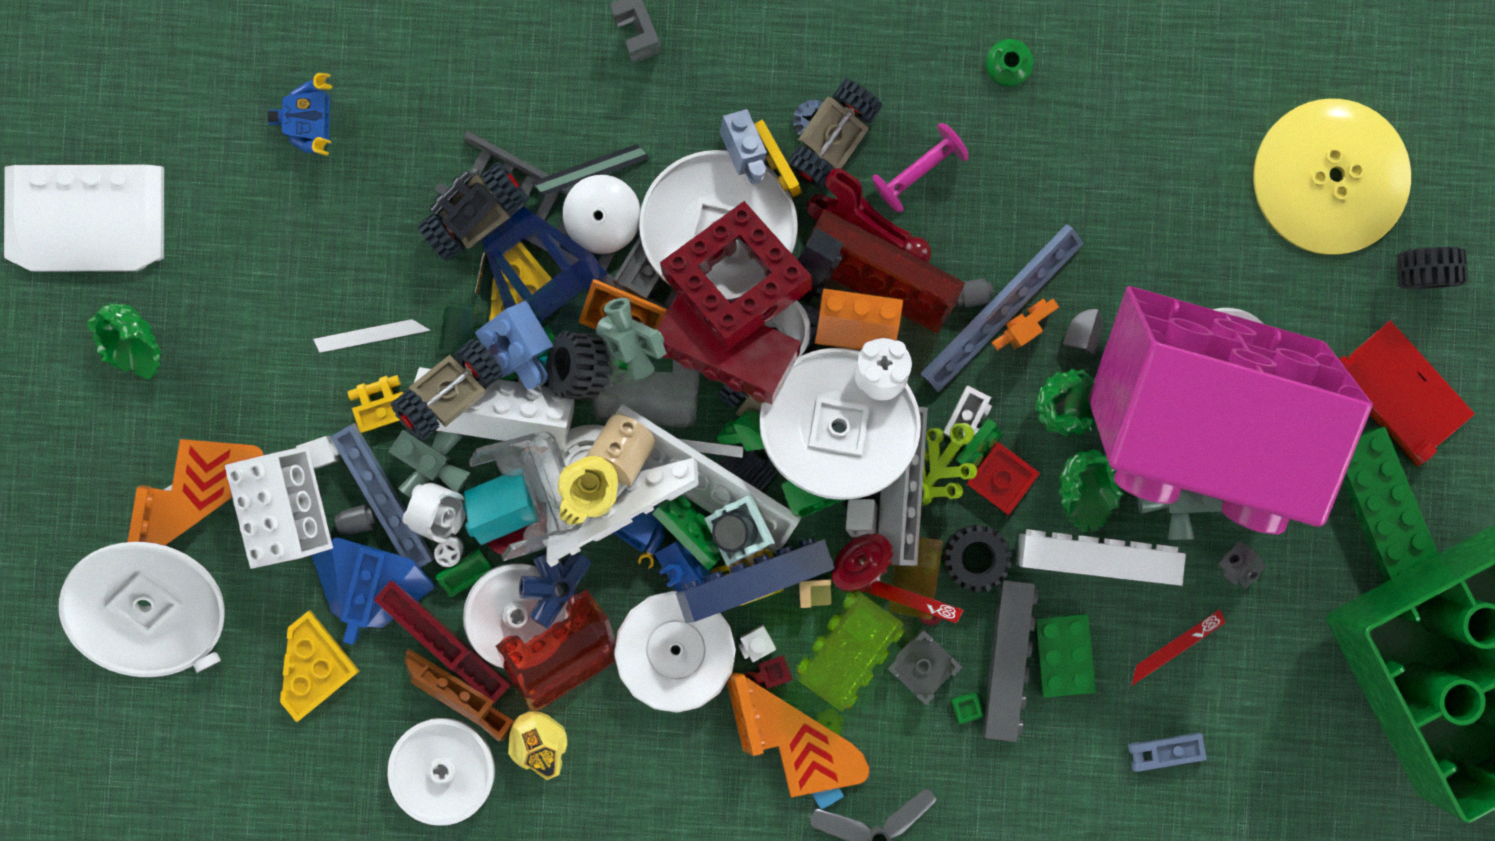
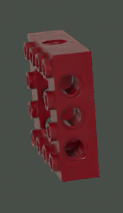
M745 201L660 262L662 276L727 351L742 342L812 289V279L809 272ZM736 240H738L747 250L748 257L750 259L754 258L763 268L766 278L730 304L705 274L709 273L712 267L726 256L731 257L736 252Z

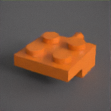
M1043 298L1027 309L1030 313L1029 315L1024 317L1023 314H1020L1006 324L1008 329L1003 332V335L992 341V345L997 351L1008 343L1014 349L1023 346L1043 332L1037 322L1055 311L1059 306L1054 299L1046 302Z

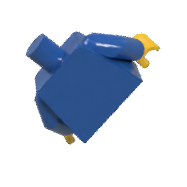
M658 504L653 506V511L647 514L644 512L632 518L633 522L613 532V534L643 552L639 556V565L642 558H650L651 563L648 569L652 568L655 560L653 555L658 552L665 538V526L652 514L659 507Z

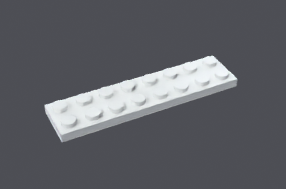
M623 404L620 406L616 415L627 416L638 421L652 433L655 439V447L643 465L642 470L694 458L698 463V486L682 495L712 514L728 504L752 495L775 542L766 548L777 555L776 550L784 546L802 517L794 516L791 510L627 406Z

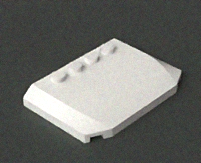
M12 165L5 167L4 258L33 272L140 271L146 268L145 266L164 259V167L153 165Z

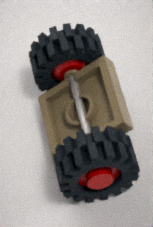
M845 78L833 96L825 99L798 138L809 149L801 145L797 146L787 161L789 167L809 183L825 190L827 188V175L833 169H841L868 131L869 128L860 120L871 123L882 108V102L876 96H873V93L868 92L865 87H861L858 83Z
M497 162L484 172L482 178L480 175H476L467 184L472 189L477 183H481L499 202L463 240L442 222L449 214L445 209L441 212L443 217L440 214L437 216L433 212L418 224L419 231L423 234L424 239L428 241L430 247L432 246L433 250L444 261L448 262L464 249V245L467 249L472 248L511 218L504 208L509 212H513L528 200L527 195L524 193L525 191L520 187L518 181L500 162ZM460 191L451 201L452 204L456 206L465 195Z
M471 339L455 352L456 360L450 355L413 383L409 390L391 403L392 410L396 413L395 416L400 419V423L406 427V430L411 432L412 436L416 437L419 441H423L440 427L439 422L444 427L448 426L485 396V390L503 376V372L500 370L501 367L496 363L495 357L491 356L492 353L489 350L487 351L483 344H480L478 340Z

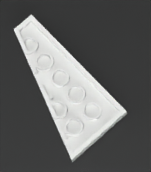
M690 458L640 471L631 487L626 485L622 493L616 498V503L607 513L596 518L586 517L582 523L571 526L559 518L560 504L550 496V501L547 502V563L551 567L558 564V559L569 553L571 555L581 551V546L592 540L597 542L633 522L632 518L644 512L647 514L653 511V506L666 499L671 501L698 486V463L696 460Z

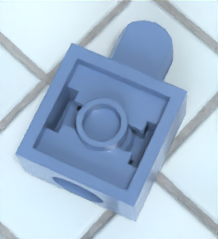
M527 301L505 309L475 332L481 344L485 346L487 351L489 350L492 353L491 356L495 357L496 363L500 365V370L503 372L501 378L516 372L526 389L536 388L547 381L548 374L538 357L553 347Z

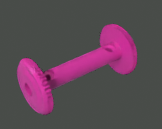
M939 123L937 125L943 140L888 184L877 174L873 175L872 183L886 204L895 212H902L904 210L897 196L952 152L962 161L968 160L969 153L959 136L947 124Z

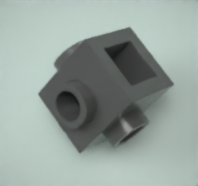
M1240 541L1231 551L1224 555L1222 561L1218 564L1225 572L1222 576L1230 584L1235 586L1238 583L1245 589L1251 583H1254L1260 573L1267 567L1256 552Z

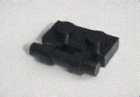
M467 170L460 177L456 176L451 181L453 184L444 194L440 193L435 199L437 202L430 208L437 216L444 209L449 213L442 222L461 240L499 202L481 183H477L471 189L467 184L471 181L473 175ZM461 191L465 197L454 206L451 201Z

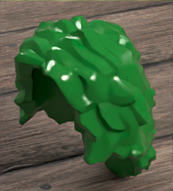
M109 303L104 305L87 321L89 331L93 334V341L96 343V352L101 355L102 362H109L110 366L117 367L124 372L134 371L135 375L144 377L146 380L158 373L157 367L161 366L159 359L162 352L155 342V337L151 331L152 327L146 320L141 318L133 307L125 304Z
M1070 369V371L1064 373L1056 372L1052 377L1047 378L1046 384L1039 389L1037 400L1035 401V412L1038 414V420L1045 426L1047 431L1064 435L1067 438L1070 434L1082 436L1084 431L1088 430L1091 432L1096 422L1088 397L1095 378L1090 373H1085V370L1082 369L1079 371Z
M1095 449L1087 452H1078L1073 457L1068 458L1059 476L1061 486L1058 493L1062 498L1061 504L1062 508L1065 509V515L1068 516L1069 522L1076 528H1079L1080 532L1084 533L1087 530L1091 532L1098 531L1099 527H1103L1104 523L1107 522L1106 519L1112 516V510L1119 507V499L1124 494L1121 491V487L1114 481L1116 470L1109 465L1107 456Z

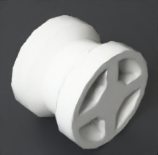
M450 535L447 537L449 539L447 542L438 543L434 552L436 561L445 567L456 565L464 552V544L461 539Z

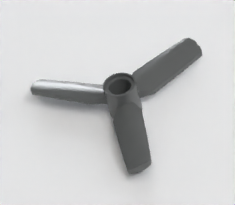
M927 788L923 789L889 816L884 826H873L869 829L863 822L820 809L814 810L811 817V826L847 841H872L873 836L876 834H883L886 836V841H891L892 837L901 835L935 803L936 798Z

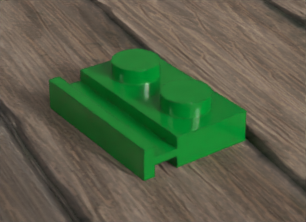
M989 418L973 439L955 459L959 465L973 463L976 468L1003 435L997 424Z

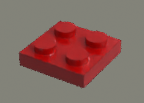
M997 442L978 466L976 476L973 479H969L966 484L1005 514L1009 515L1040 473Z

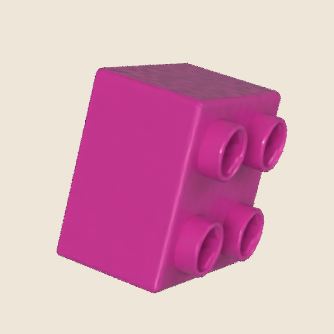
M1128 286L1125 290L1088 397L1109 465L1116 470L1114 481L1119 487L1136 497L1162 504L1176 502L1182 489L1223 500L1221 510L1226 517L1243 527L1266 534H1281L1285 532L1290 519L1315 527H1321L1327 522L1373 406L1364 391L1324 341L1132 286Z

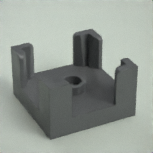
M618 0L610 4L618 27L633 22L637 30V36L626 40L632 63L661 52L659 39L643 0Z
M922 628L886 664L887 669L902 681L925 705L934 698L935 695L933 693L950 675L955 676L962 668Z

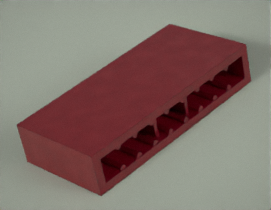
M677 294L657 329L664 338L663 345L667 353L662 358H671L678 361L686 369H695L703 373L710 380H719L727 384L734 391H743L751 395L754 400L760 403L767 402L771 405L796 362L801 349V341L763 325L731 350L727 351L679 294Z

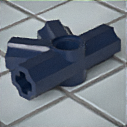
M544 551L533 558L541 577L521 576L518 590L519 598L538 600L528 617L546 629L550 628L565 603L574 596L576 586L592 563L578 552L574 555L569 553L563 564L559 560L558 564L551 567L547 563V551ZM562 582L565 586V591L558 597L555 588L558 583Z

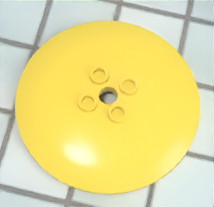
M1321 99L1298 106L1281 117L1271 127L1261 142L1256 155L1253 182L1257 202L1264 217L1281 237L1296 247L1309 252L1339 255L1368 247L1391 230L1403 213L1409 197L1411 168L1403 141L1384 117L1357 102L1343 99ZM1332 168H1337L1341 171L1342 179L1340 182H1334L1330 178L1329 173Z

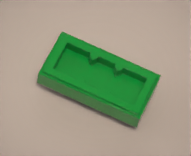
M479 548L458 561L456 565L438 573L436 580L452 598L475 584L484 574L495 567Z

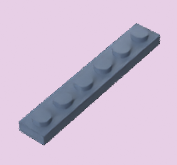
M353 423L331 436V440L400 556L413 559L419 567L434 560L435 557L422 535L411 531L408 525L404 524L403 515L407 510L357 425Z

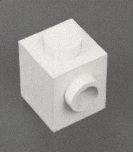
M764 624L740 636L742 643L738 646L745 659L750 657L752 662L776 650V646Z

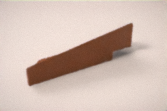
M411 649L407 650L404 663L407 664L412 684L475 722L496 740L501 741L509 736L514 720L492 707L493 700Z

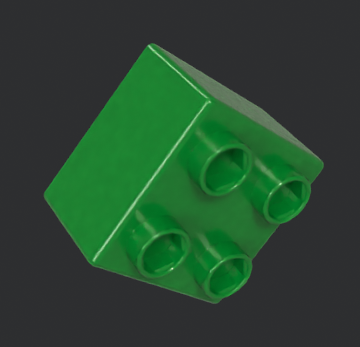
M1495 524L1338 607L1326 616V622L1417 795L1465 823H1471L1495 810Z

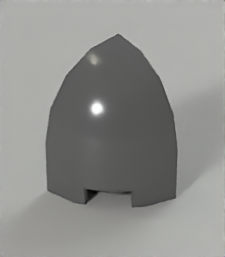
M1089 309L1079 313L1071 321L1063 345L1071 349L1072 347L1084 349V354L1096 356L1103 332L1102 314L1099 309Z

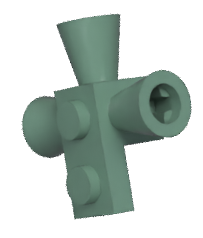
M617 298L608 302L604 307V311L608 316L599 321L596 329L597 335L607 343L611 356L628 364L629 377L631 379L638 380L651 375L655 368L646 354L657 359L667 354L663 345L664 338L657 329H652L632 319L629 299Z
M402 430L388 452L416 470L398 489L412 498V491L415 486L427 484L429 479L436 481L440 478L452 491L459 493L468 481L471 473L450 465L451 458L446 454L464 436L438 431L433 444L430 445L421 440L419 441L406 430Z
M1185 489L1181 490L1178 500L1171 504L1151 502L1138 497L1140 514L1163 509V513H1172L1168 540L1195 539L1188 513L1222 512V500Z

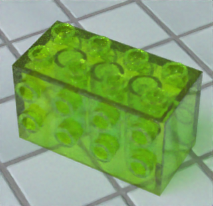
M859 590L854 594L850 592L842 603L844 607L839 615L835 613L827 624L828 630L825 635L818 636L811 647L813 652L808 658L804 657L796 668L797 678L800 683L841 712H843L845 707L850 709L858 698L856 692L861 685L866 687L874 675L871 670L876 663L881 665L889 654L887 648L890 643H897L905 631L902 628L904 623Z

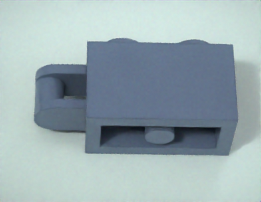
M748 110L724 115L720 135L738 175L746 174L750 183L760 184L763 181L766 170L764 162L767 152Z

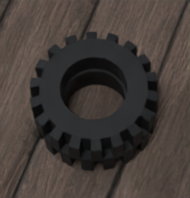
M1431 247L1406 250L1396 255L1398 287L1407 290L1437 289L1461 286L1468 282L1466 249L1460 247Z
M569 331L559 333V336L555 337L552 344L553 347L549 349L546 371L550 389L559 398L581 400L596 398L604 388L609 371V355H607V347L604 345L603 339L599 338V335Z
M968 525L958 529L955 534L949 537L948 543H945V551L942 558L944 560V569L947 571L949 578L960 587L974 592L988 591L993 586L1001 584L1000 581L1008 575L1006 572L1011 567L1010 557H1012L1011 551L1008 549L1009 545L1002 538V535L992 528L982 525ZM975 542L985 544L990 549L992 556L989 567L979 574L967 571L962 564L964 549L969 544Z

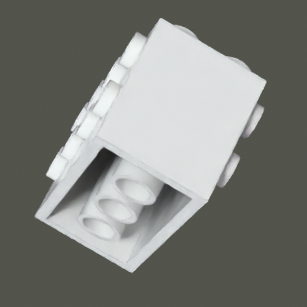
M308 446L225 465L250 569L303 558L333 548Z

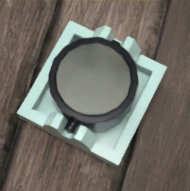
M752 495L728 504L705 518L713 540L718 546L727 566L775 543Z

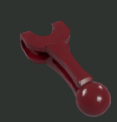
M840 168L830 171L826 179L827 188L836 198L832 199L823 194H816L807 202V212L821 224L827 227L844 225L865 234L885 247L894 257H899L902 265L908 269H922L931 259L932 251L929 243L921 237H911L910 232L899 228L878 213L863 197L862 186L859 180Z

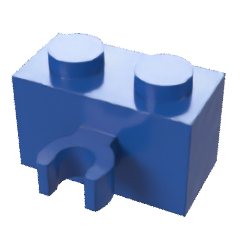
M679 540L655 553L662 566L660 574L666 573L670 580L666 585L668 587L673 586L676 592L684 590L683 584L698 580L700 584L707 581L706 576L713 574L711 569L708 571Z

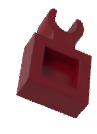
M785 655L759 663L760 672L750 671L745 674V677L753 676L757 685L765 682L767 689L793 680Z

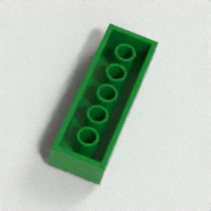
M1375 427L1362 432L1343 479V484L1383 580L1387 582L1438 555V552L1386 428Z

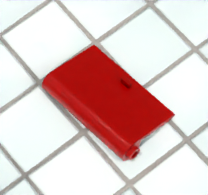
M1391 320L1349 356L1345 357L1343 355L1338 358L1372 402L1373 406L1369 415L1380 427L1386 428L1390 439L1416 467L1429 460L1436 453V447L1475 415Z

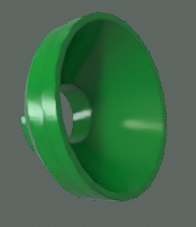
M1005 39L996 43L989 50L985 62L986 70L989 77L996 84L1004 87H1015L1022 84L1030 76L1033 68V56L1024 43L1014 39ZM1007 53H1014L1018 56L1019 63L1016 67H1008L1004 63V56Z

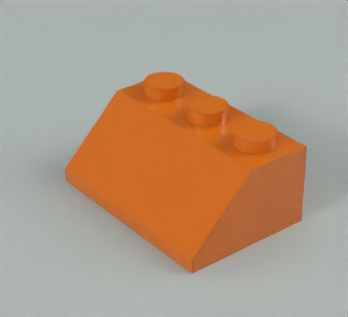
M593 279L579 323L597 329L599 321L608 316L604 311L605 305L617 298L629 299L632 319L652 329H658L668 309Z
M823 289L815 344L862 350L865 343L876 339L886 338L896 341L903 300Z

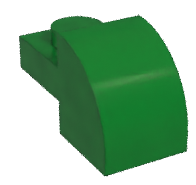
M745 411L738 420L726 423L724 429L717 436L719 443L723 445L742 443L746 451L765 449L760 433V413Z

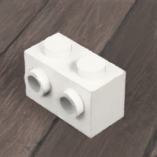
M967 385L943 430L944 436L950 438V429L956 423L969 424L973 428L975 435L979 430L976 427L981 418L985 420L992 405L988 404L991 397Z

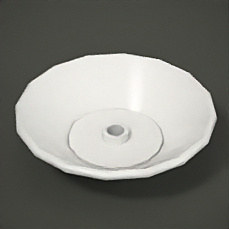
M670 591L650 596L630 610L618 630L614 656L619 676L635 698L653 709L678 713L702 707L721 692L732 674L736 648L731 627L721 613L696 622L685 623L675 594L676 591ZM678 645L681 648V652L674 654L671 651V647Z

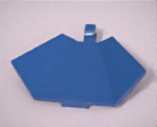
M338 537L331 540L332 549L311 555L332 614L341 618L342 622L348 623L343 642L353 645L358 640L360 627L383 628L394 619L374 601L375 597L391 580L397 583L416 601L436 587L413 559Z

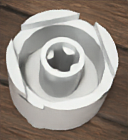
M886 338L865 343L857 360L854 377L858 388L867 393L868 397L882 401L890 400L904 389L912 367L911 357L905 345L900 341Z
M435 483L418 484L412 491V498L407 511L403 515V522L408 525L411 531L438 543L447 542L449 540L447 537L451 534L456 535L464 522L466 514L461 501L464 498L461 494Z

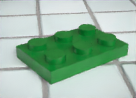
M680 495L671 501L666 500L652 513L708 571L722 557L705 521L706 517L698 513L685 496Z
M1088 614L1035 618L1042 697L1096 693Z

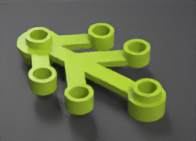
M956 423L951 427L950 439L952 441L941 457L939 443L943 441V431L939 428L927 430L926 440L929 450L925 448L921 506L930 504L933 497L957 499L962 496L963 488L959 483H949L946 487H933L939 478L961 477L962 479H973L976 476L977 468L973 463H963L958 467H947L961 446L968 444L973 439L974 430L969 424ZM934 432H935V434H936V439H935V440H934V438H933ZM930 461V472L926 477L925 463ZM967 467H968V469H969V474H968V475H967V473H966V468H967Z

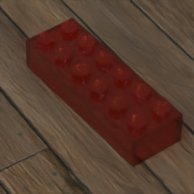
M824 209L812 233L815 228H818L844 243L839 252L843 257L830 278L860 294L903 300L902 316L938 334L955 306L965 282Z

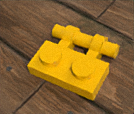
M398 375L389 378L384 376L379 378L377 382L368 385L363 383L357 385L356 389L348 391L351 401L360 398L362 404L352 408L361 433L400 421L395 416L396 413L393 412L391 403L404 393L400 392L393 395L392 387L401 385ZM383 392L384 398L371 402V394Z

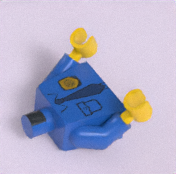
M317 73L314 79L292 90L289 96L283 97L282 110H268L269 125H282V134L288 137L292 145L304 153L329 155V152L324 151V146L331 144V141H329L330 95L321 90L332 89V85L325 84V80L327 77H330V74Z

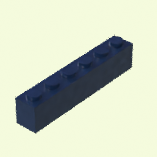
M814 537L800 541V547L792 549L790 545L776 550V556L769 558V555L765 554L753 559L754 564L746 566L745 562L730 567L731 572L722 575L721 571L706 576V582L699 584L698 580L683 584L684 590L675 594L685 623L702 620L834 570L835 568L825 539L815 541Z

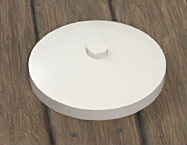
M522 563L501 565L484 574L469 592L463 613L465 633L474 650L491 664L511 670L530 668L548 659L561 645L569 624L568 602L565 603L549 629L528 617L538 600L520 599L518 591L521 576H541L535 566ZM559 583L555 588L558 597L564 593Z
M450 718L429 719L413 726L398 740L392 750L388 763V782L392 795L398 805L414 819L431 825L458 823L474 814L489 796L495 776L493 755L483 736L470 725Z

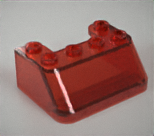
M587 589L573 595L568 600L566 606L568 618L556 622L550 629L532 637L526 644H524L519 636H507L499 644L495 645L504 669L531 711H538L616 661L614 656L616 641L609 618Z

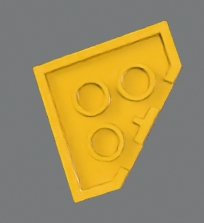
M516 236L495 252L489 321L505 309L527 301L537 320H539L567 297Z
M311 610L289 626L287 631L288 642L284 659V680L280 703L296 722L300 721L360 672Z

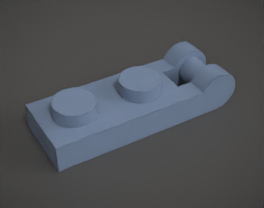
M1200 732L1128 744L1129 753H1132L1134 761L1131 763L1132 771H1144L1207 760L1203 736ZM1150 751L1151 759L1144 760L1143 752Z

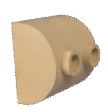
M614 415L609 418L585 457L598 456L606 459L615 468L618 481L631 487L653 451L655 439L652 433L638 421L627 416Z

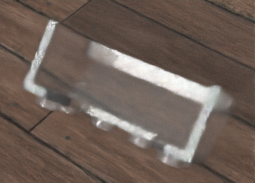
M604 341V345L607 347V355H609L607 381L604 383L602 392H599V395L592 399V411L598 420L607 422L611 416L616 415L618 409L623 404L657 426L687 428L694 424L698 408L699 371L686 369L678 361L673 360L672 373L653 372L643 379H631L628 370L620 369V360L611 356L608 345Z

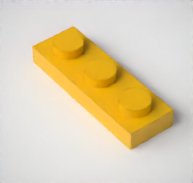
M763 119L758 121L754 125L769 154L766 156V161L771 170H778L780 177L777 180L784 192L789 190L792 197L801 194L802 191L796 177Z

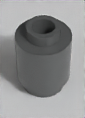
M985 278L960 282L959 285L953 287L957 307L963 306L968 308L989 304V298L993 297L991 282L986 283Z
M366 504L343 510L340 514L335 515L337 530L340 535L346 534L347 536L372 530L373 524L376 523L375 512L372 508H368Z

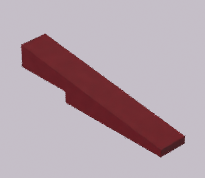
M393 580L375 597L374 601L451 671L454 670L475 690L493 700V704L513 684Z

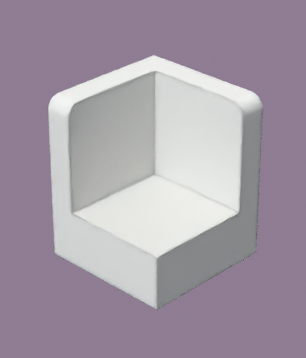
M850 499L848 501L846 530L851 537L877 533L879 507L875 500Z

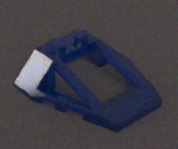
M525 207L520 208L511 215V218L482 239L504 308L512 307L516 303L503 274L517 291L523 302L527 301L540 325L545 323L544 320L584 289H590L593 279L600 281L608 275L592 253ZM535 233L562 272L531 294L503 255ZM551 237L577 257L579 261L571 265Z

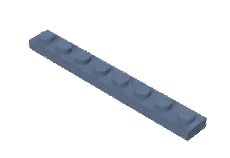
M1066 224L921 373L934 390L939 393L1084 244L1072 227Z

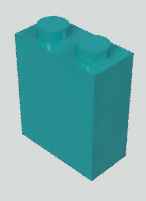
M522 468L464 491L465 503H463V509L468 518L465 526L468 534L471 537H475L480 545L538 522L533 485Z

